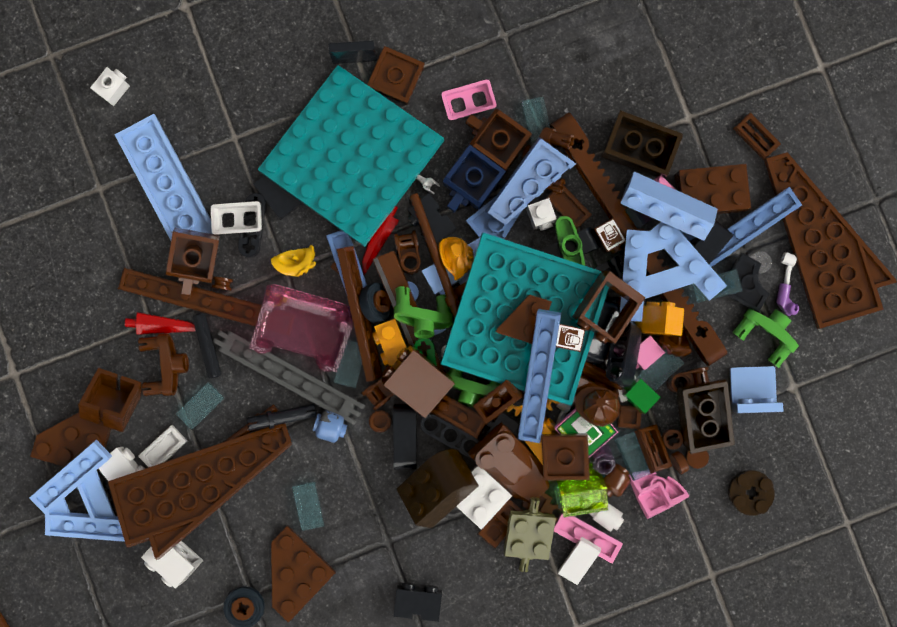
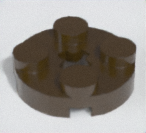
M745 470L730 481L728 497L737 511L745 515L756 516L764 514L769 510L774 501L775 490L772 480L765 474L755 470ZM751 486L755 487L754 491L757 494L752 499H749L746 490H750Z

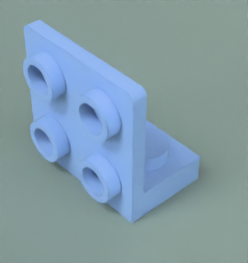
M774 366L730 368L731 412H783V403L777 402Z

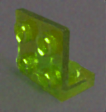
M597 462L589 463L590 480H556L560 492L563 517L608 510L607 487Z

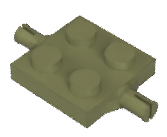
M531 497L529 510L510 511L503 553L504 556L521 559L519 571L528 572L529 560H549L556 517L554 514H544L538 511L540 499L537 497L535 499Z

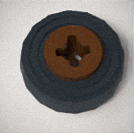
M369 284L361 290L359 305L367 320L377 324L385 322L392 317L394 309L383 284Z
M243 586L234 589L228 594L223 610L228 622L235 627H252L263 616L265 604L259 591L252 587Z

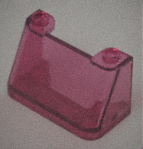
M267 285L249 349L265 354L270 352L274 346L316 358V364L321 370L337 372L353 327L350 307L343 303L283 286Z

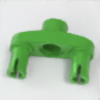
M568 216L559 217L555 223V229L562 258L585 266L582 241L578 236L573 220ZM566 241H574L577 245L576 251H568L565 248Z
M400 286L395 289L396 306H394V318L399 322L414 327L415 337L420 339L431 338L434 336V330L446 329L453 325V315L451 314L450 307H447L445 295L436 297L437 311H432L410 305V288Z
M748 309L743 315L744 319L732 332L744 341L754 326L759 325L779 340L780 345L767 359L778 368H780V365L788 355L794 353L799 347L797 342L785 330L791 320L777 309L772 312L769 318L752 309Z
M450 368V371L446 373L453 379L455 383L453 387L461 391L458 402L469 407H473L480 398L485 397L501 384L491 380L490 384L484 385L463 379V371Z

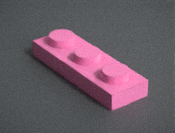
M566 511L561 512L558 521L555 523L554 532L576 544L581 537L587 539L601 548L598 556L612 564L623 545L622 542Z

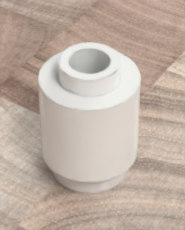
M600 499L589 513L594 521L610 532L613 529L617 531L624 521L621 518L623 515L621 511L606 501L602 502Z

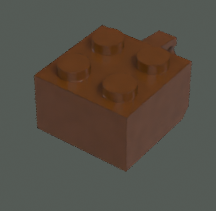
M496 108L488 119L483 117L480 120L471 114L466 121V124L474 130L472 135L475 136L469 145L480 151L506 172L532 136L530 131Z
M174 228L166 275L178 277V281L183 282L181 294L191 295L193 284H199V281L212 282L219 235Z

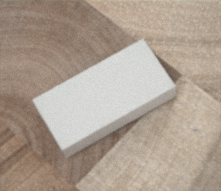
M171 425L138 457L148 467L164 463L187 440Z
M581 537L560 567L558 574L578 585L600 554L601 548Z

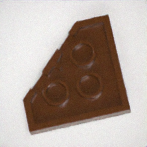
M79 413L38 434L30 457L65 467L96 439L106 448L111 428L103 426V421L100 424H96L82 419Z
M286 526L271 542L272 607L289 623L336 573L289 526Z

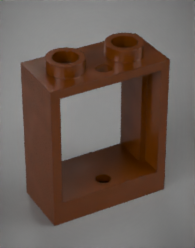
M601 271L572 317L577 320L576 324L580 328L586 329L585 331L589 329L595 333L594 337L600 342L616 344L646 297L612 272ZM604 285L627 300V303L608 332L585 317V314Z

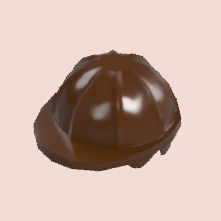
M597 386L586 387L578 393L575 400L576 411L584 420L594 426L604 427L612 424L619 416L621 405L618 397L606 388Z

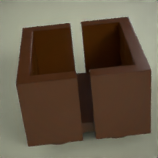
M98 368L78 404L80 418L96 424H100L103 421V426L123 432L141 398V382L121 376L119 391L118 374Z

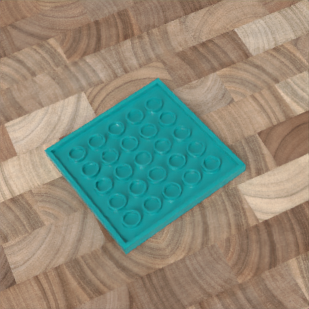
M337 65L258 170L365 247L445 140L441 135Z
M482 233L440 364L498 383L508 380L516 388L525 391L532 344L496 333V328L508 318L528 295L552 301L549 311L561 313L560 324L580 328L576 324L577 320L572 315L601 271ZM604 285L585 314V317L596 325L598 324L609 289L606 285ZM590 329L585 331L581 352L556 347L548 399L572 406L594 336V332Z

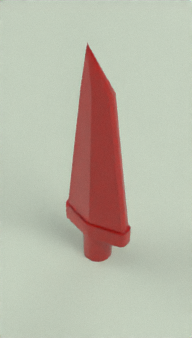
M397 206L394 207L368 242L362 259L364 275L399 222L398 219L394 218L398 209Z
M137 312L136 319H125V327L136 328V334L138 335L196 331L192 322L143 314L141 312Z

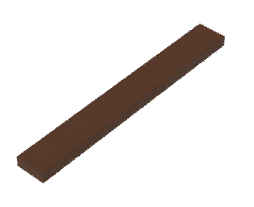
M127 268L123 269L118 287L120 290L291 336L296 314L193 286L191 295L181 294L182 283Z

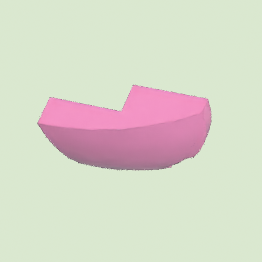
M639 471L628 475L634 494L647 519L682 502L689 497V494L682 485L669 476L665 479L656 476V472L651 474L650 471Z

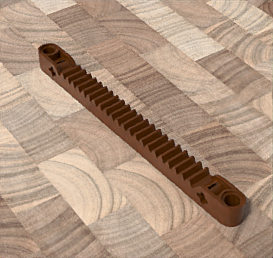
M568 112L549 124L550 128L556 129V132L574 135V141L570 140L567 142H571L573 145L574 142L575 144L580 143L582 145L580 150L573 147L571 149L562 148L569 159L576 163L574 165L608 218L615 219L624 237L626 238L627 230L645 231L644 228H636L625 211L627 206L623 207L620 204L622 199H617L620 192L612 191L615 184H607L610 176H602L605 169L597 168L600 161H592L595 154L588 155V138L572 114ZM659 251L648 254L646 276L669 269V266H661L664 259L656 258L660 253ZM675 289L659 294L663 302L675 303V307L684 308L682 330L701 360L708 367L728 354L712 326L708 322L696 319L699 312L691 311L694 304H686L689 297L681 296L684 289ZM702 328L701 336H696L697 329Z

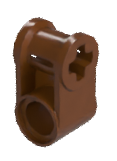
M416 230L399 236L394 234L397 254H399L402 270L409 275L416 274L421 268ZM409 258L417 261V265L412 269L405 267V261Z
M709 367L694 368L689 371L674 373L666 381L667 388L671 392L677 393L678 389L674 385L677 377L683 380L682 387L709 382L707 373Z
M381 379L361 393L363 396L366 395L373 404L374 411L394 395L393 392L383 385Z

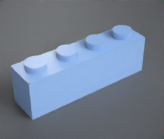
M636 172L633 173L620 203L703 241L715 223L718 210L713 206Z

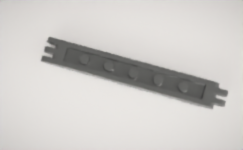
M218 330L217 334L224 339L220 341L214 338L212 342L220 346L218 348L220 352L318 406L343 416L344 420L349 423L356 424L357 421L349 417L352 413L360 417L361 413L355 410L354 407L356 405L358 408L364 409L366 405L229 330L226 334Z

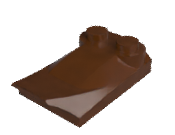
M502 422L468 452L469 456L475 460L477 466L484 469L514 498L530 503L531 497H534V499L535 497H540L550 487L549 482L543 480L542 463Z

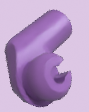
M780 283L776 303L784 314L788 316L796 315L799 311V306L789 298L791 285Z

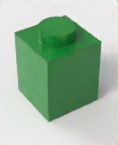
M637 378L630 386L623 388L626 391L622 395L643 414H646L661 398L641 378Z

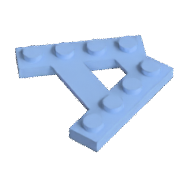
M660 222L651 231L627 230L623 281L644 297L649 298L695 284L710 301L727 286L679 229ZM665 249L678 265L677 267L646 276L647 258L650 253ZM621 297L620 312L627 303V300ZM644 301L631 321L642 322Z
M97 439L30 496L32 502L45 514V535L125 542L118 516L114 514L96 471L112 455ZM76 487L80 492L88 514L71 513L65 497Z

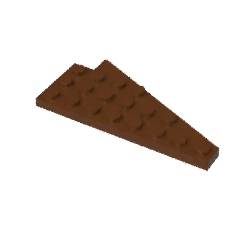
M788 152L766 158L764 162L775 196L790 187L802 204V206L785 216L783 222L793 254L797 258L796 264L817 329L884 310L877 288L896 283L895 277Z
M286 424L275 425L271 429L267 427L108 481L126 547L129 548L150 540L155 559H161L292 445Z

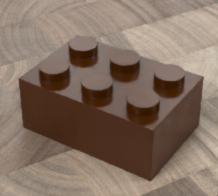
M746 164L679 170L674 174L677 191L717 208L716 215L745 212L751 209Z

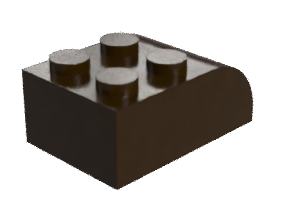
M620 110L601 157L648 175L667 177L683 134Z
M720 379L678 388L677 402L683 445L690 454L735 445L728 381Z
M448 449L430 457L396 490L416 526L433 528L479 485L459 450Z

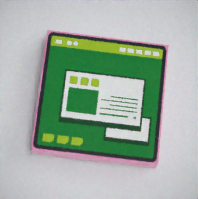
M576 408L554 426L559 434L588 433L589 457L618 433L612 424L600 427L588 423L579 415Z

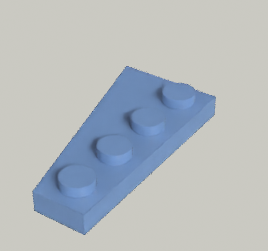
M538 137L486 210L487 213L506 225L526 208L528 203L535 197L540 196L544 192L543 190L553 182L555 183L565 171L571 169L576 163Z

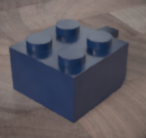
M469 145L443 180V185L451 190L450 195L453 197L447 208L455 213L461 204L466 207L469 203L479 210L503 179L506 171Z

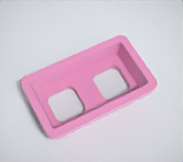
M489 80L444 91L441 94L449 120L494 109L497 106ZM484 92L487 103L476 107L472 95ZM463 98L466 109L455 113L452 109L451 101Z

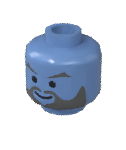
M323 411L322 414L317 415L313 431H316L315 435L317 438L335 443L339 437H344L347 425L343 424V416L330 411Z

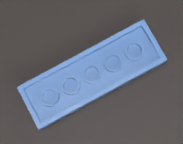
M152 114L116 133L115 136L170 240L172 239L175 227L213 234L211 218L156 115Z

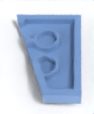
M494 197L468 218L466 223L479 238H481L482 233L504 239L521 212L506 225L486 211L495 199Z

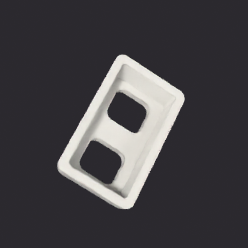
M260 202L212 205V233L231 234L261 231ZM254 211L256 213V224L245 226L244 213ZM223 214H234L233 227H223Z

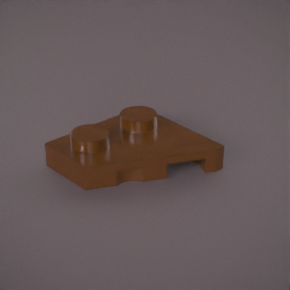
M528 295L508 318L496 328L495 332L532 344L537 310H549L552 301Z

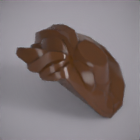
M683 330L682 336L659 335L658 344L662 346L663 350L667 351V354H672L675 357H685L692 352Z

